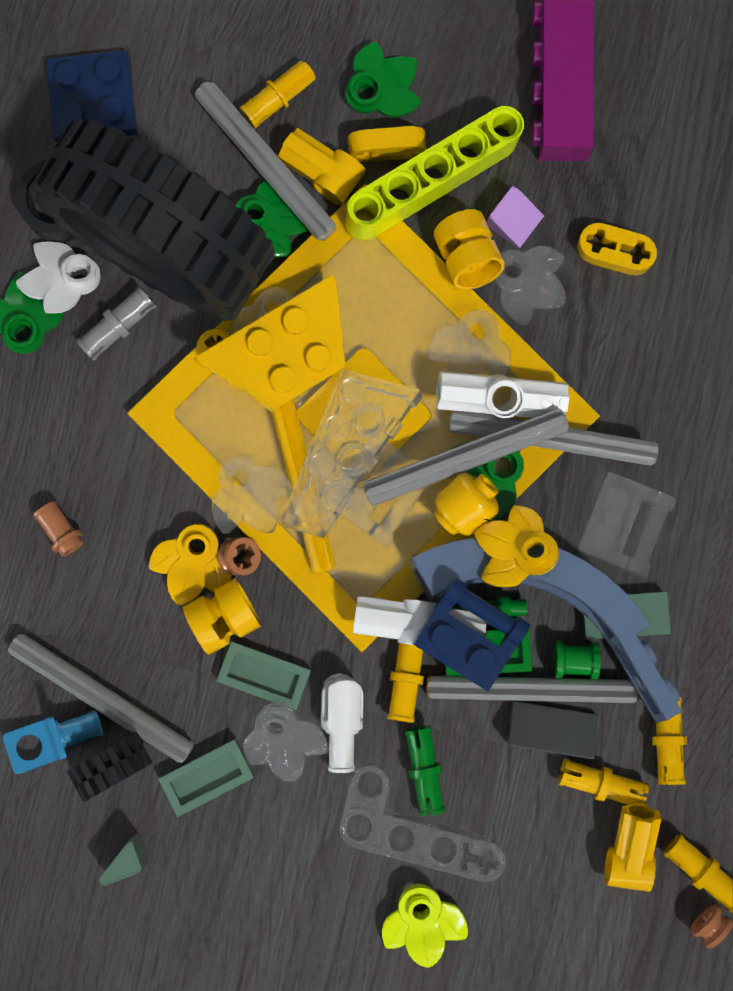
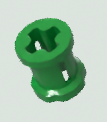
M555 640L553 647L554 678H562L564 674L589 675L590 679H599L601 669L599 641H591L589 645H564L562 640Z

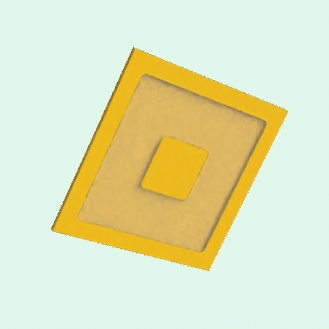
M348 199L330 217L336 224V230L329 238L323 241L317 240L311 235L250 294L235 320H223L215 328L221 329L231 336L332 274L336 278L346 367L294 398L335 561L334 569L318 574L311 571L272 412L255 402L254 398L247 393L239 392L228 385L226 380L212 371L198 366L193 360L198 355L196 347L127 414L251 540L256 542L262 552L314 605L363 652L377 637L353 633L358 596L382 598L397 602H403V599L415 600L424 591L409 567L412 557L453 541L476 538L475 534L472 536L452 535L439 523L434 514L437 509L435 504L437 493L457 475L376 506H372L369 503L364 491L363 484L366 481L445 452L466 441L481 438L449 431L450 416L453 410L436 408V388L440 371L488 376L503 374L509 378L566 382L472 289L461 290L456 288L446 263L403 221L373 239L362 241L353 238L345 227L347 205L350 200ZM360 210L355 213V216L362 221H371L375 218L367 210ZM212 340L208 343L207 347L211 348L216 345V342ZM568 385L569 404L565 415L569 428L587 430L600 415ZM509 386L497 388L492 396L493 404L499 406L507 403L511 397V388ZM513 416V417H511V418L520 419V420H528V419H531V418H529V417H518V416ZM535 446L520 450L519 452L524 461V470L519 480L515 482L517 498L565 451ZM502 457L497 459L494 464L495 470L500 474H505L509 470L508 460Z

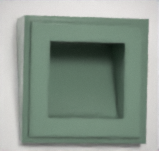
M138 833L128 841L100 877L101 886L115 883L140 873L145 869L149 860Z

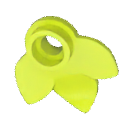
M425 884L409 886L399 898L398 909L385 918L382 926V939L385 948L394 949L406 945L408 954L413 961L426 968L432 967L440 960L445 949L446 940H463L468 936L467 922L459 907L455 904L441 901L438 893L432 887ZM418 904H426L428 906L423 911H413V908Z

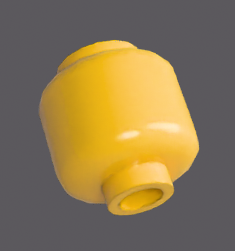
M467 472L460 473L437 493L435 500L437 509L434 514L439 523L452 535L472 536L475 534L476 529L491 521L498 514L499 505L495 498L498 494V489L483 474L476 477Z

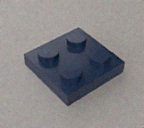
M128 50L46 59L53 138L56 143L70 121L76 119H85L87 122L90 120L98 121L106 128L115 127L122 130L127 136L138 135L131 59Z

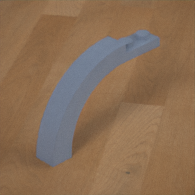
M470 538L434 547L414 556L409 563V567L430 602L443 595L454 577L467 583V586L485 583L482 581L481 576L492 557L487 555L480 547L476 538ZM534 546L529 550L528 555L533 558L540 557L544 553V548ZM559 549L558 562L551 571L542 575L529 574L520 583L549 592L565 600L584 614L597 627L613 649L656 723L667 721L682 712L677 704L680 701V697L676 688L669 679H662L654 665L657 663V659L652 648L645 640L640 641L636 635L651 625L629 596L603 572L577 556Z

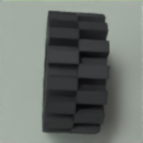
M136 732L66 772L82 802H85L153 762Z

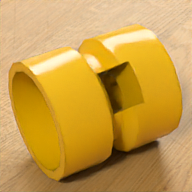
M466 209L456 212L442 220L435 228V241L441 255L446 259V267L456 288L471 290L482 287L496 279L504 270V260L495 241L491 240L492 233L481 211Z
M236 578L214 589L213 598L209 599L203 595L183 606L187 622L207 655H211L229 645L232 635L235 634L242 638L262 627L253 605Z

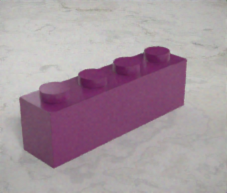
M594 0L534 1L532 27H539V41H533L532 67H539V81H533L532 107H539V121H533L531 144L533 147H538V161H588L594 148Z

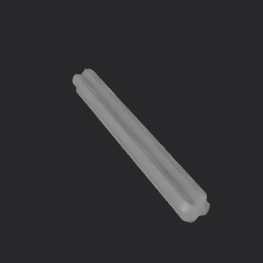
M209 81L202 83L195 92L198 102L317 240L324 241L329 238L336 230L335 222L216 84Z
M554 409L366 481L363 484L365 494L372 506L379 505L567 433L569 430L568 420L561 409Z
M452 411L449 431L457 434L484 437L526 420L500 418L484 413ZM569 428L567 433L533 445L535 447L649 466L656 463L659 452L656 442Z
M18 634L8 648L9 654L131 733L137 732L139 738L176 762H184L191 753L194 745L190 740L27 635Z
M430 675L426 682V694L430 699L635 703L638 698V691L632 681L624 679L497 677L489 692L464 676Z

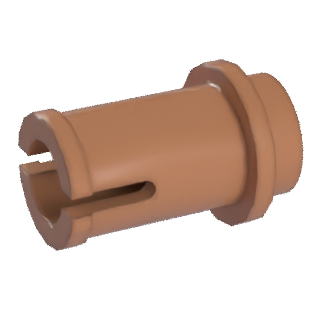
M56 501L42 506L34 513V519L38 521L53 543L51 549L54 553L59 552L62 557H66L83 545L80 539L82 536L81 531L73 529Z

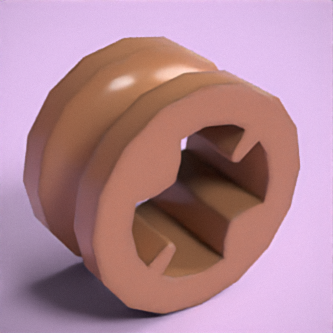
M231 538L221 544L217 559L219 566L227 574L248 575L258 568L261 553L256 542L250 538ZM237 549H244L245 555L241 558V564H235L233 558L238 554Z
M716 904L707 907L701 912L690 928V933L695 938H703L702 944L707 949H712L720 944L733 927V920L729 916L722 917V909Z

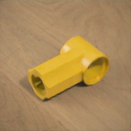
M299 128L289 134L278 154L279 159L286 166L312 182L317 192L339 206L344 204L366 172L363 165L350 154L336 149L335 152Z
M638 802L622 806L614 847L610 846L606 855L604 869L606 886L651 892L656 871L654 851L661 823L659 811L649 807L647 804Z

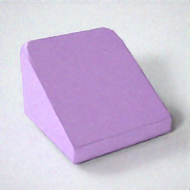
M512 186L489 216L487 224L490 229L520 249L544 215L519 189Z

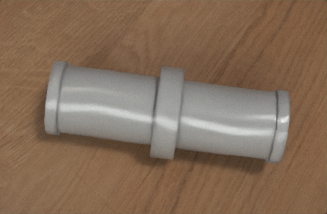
M138 286L115 309L111 311L108 308L103 312L104 318L84 336L78 338L76 342L95 361L100 354L121 336L124 339L131 334L129 329L157 306L142 288Z

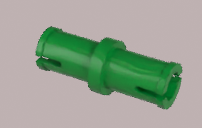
M422 725V729L419 730L418 726L404 730L407 736L411 767L408 768L409 778L414 779L419 807L418 813L419 816L423 817L429 816L430 811H432L433 816L446 811L439 780V774L443 773L441 763L436 762L431 725Z

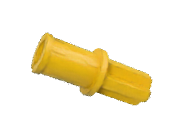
M299 61L274 82L268 80L266 87L239 107L243 117L256 129L280 108L287 109L289 107L288 101L315 81L316 76L306 62Z

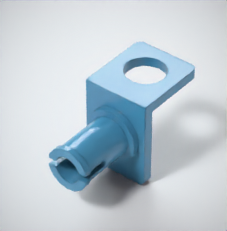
M92 710L90 713L58 723L51 716L42 721L8 732L2 738L13 772L21 774L56 760L67 758L68 747L97 736L100 737L104 733L96 710ZM33 735L41 742V753L34 760H23L17 753V742L23 736Z

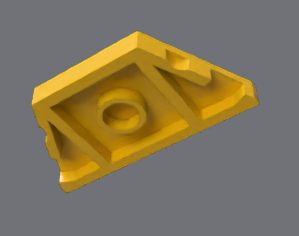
M332 274L197 355L193 360L201 368H207L226 380L228 385L239 392L247 393L254 398L255 402L271 412L277 410L346 367L336 278Z

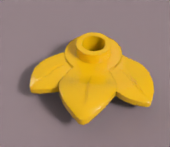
M514 505L510 511L508 522L501 520L490 521L480 526L474 532L480 547L487 555L492 557L481 576L482 581L489 585L514 587L522 583L529 574L542 575L551 571L558 562L559 548L552 536L544 532L542 518L528 507ZM534 546H541L544 548V553L540 557L533 558L528 555L529 550Z
M191 524L180 532L178 538L162 541L153 550L150 557V570L161 574H168V592L177 605H183L192 601L202 592L204 587L214 592V589L232 579V575L224 572L219 566L217 559L219 541L216 533L204 524ZM201 539L205 544V549L202 552L192 551L189 546L190 541Z

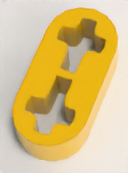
M416 126L358 130L352 132L347 137L348 153L359 162L410 159L427 150L425 130Z
M594 223L587 226L577 241L579 256L584 261L628 275L638 276L644 274L650 269L657 258L656 245L649 237L604 223ZM595 235L602 236L601 243L614 249L602 247L599 253L591 251L592 244L586 242V240H592ZM635 246H639L642 248L641 255L647 257V259H642L639 264L632 263V255L620 250L630 252Z

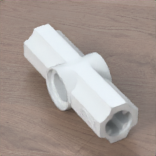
M440 371L437 380V409L494 414L500 418H511L513 416L533 418L554 409H561L564 414L568 411L569 394L567 383L509 378L503 374L488 376ZM501 386H509L511 388L510 400L504 405H494L492 396L495 390Z
M358 596L353 633L398 639L397 643L413 645L412 642L437 603L409 599L397 602L382 598ZM451 609L449 615L485 637L487 625L485 621L469 611Z

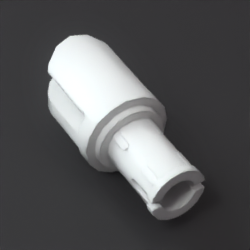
M342 673L333 674L327 678L321 693V728L325 730V733L329 734L328 771L333 773H350L355 771L354 734L363 729V690L353 678Z

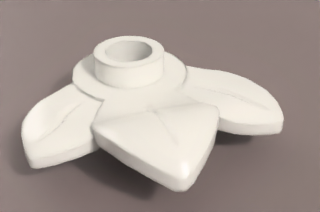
M39 242L33 245V249L40 266L16 281L17 288L25 295L38 300L43 299L45 313H62L73 308L81 295L95 290L100 283L101 275L98 265L86 255L75 254L67 244ZM77 275L86 276L82 279H74V277Z

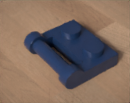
M454 577L412 644L489 692L512 653L526 636L530 623L520 617L513 619L466 589L467 583ZM457 603L504 633L505 636L500 644H495L449 615L452 607Z

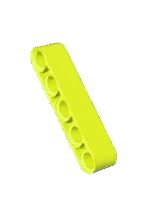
M510 106L497 107L354 193L347 205L345 217L347 232L358 240L367 241L373 239L508 157L515 150L524 129L522 115ZM503 128L509 132L510 136L502 137L494 129ZM469 148L476 153L477 157L468 158L459 149ZM437 169L443 174V177L439 179L431 178L426 174L425 170ZM401 189L409 195V198L398 200L390 194V191ZM360 210H367L375 218L371 221H362L355 216V213Z

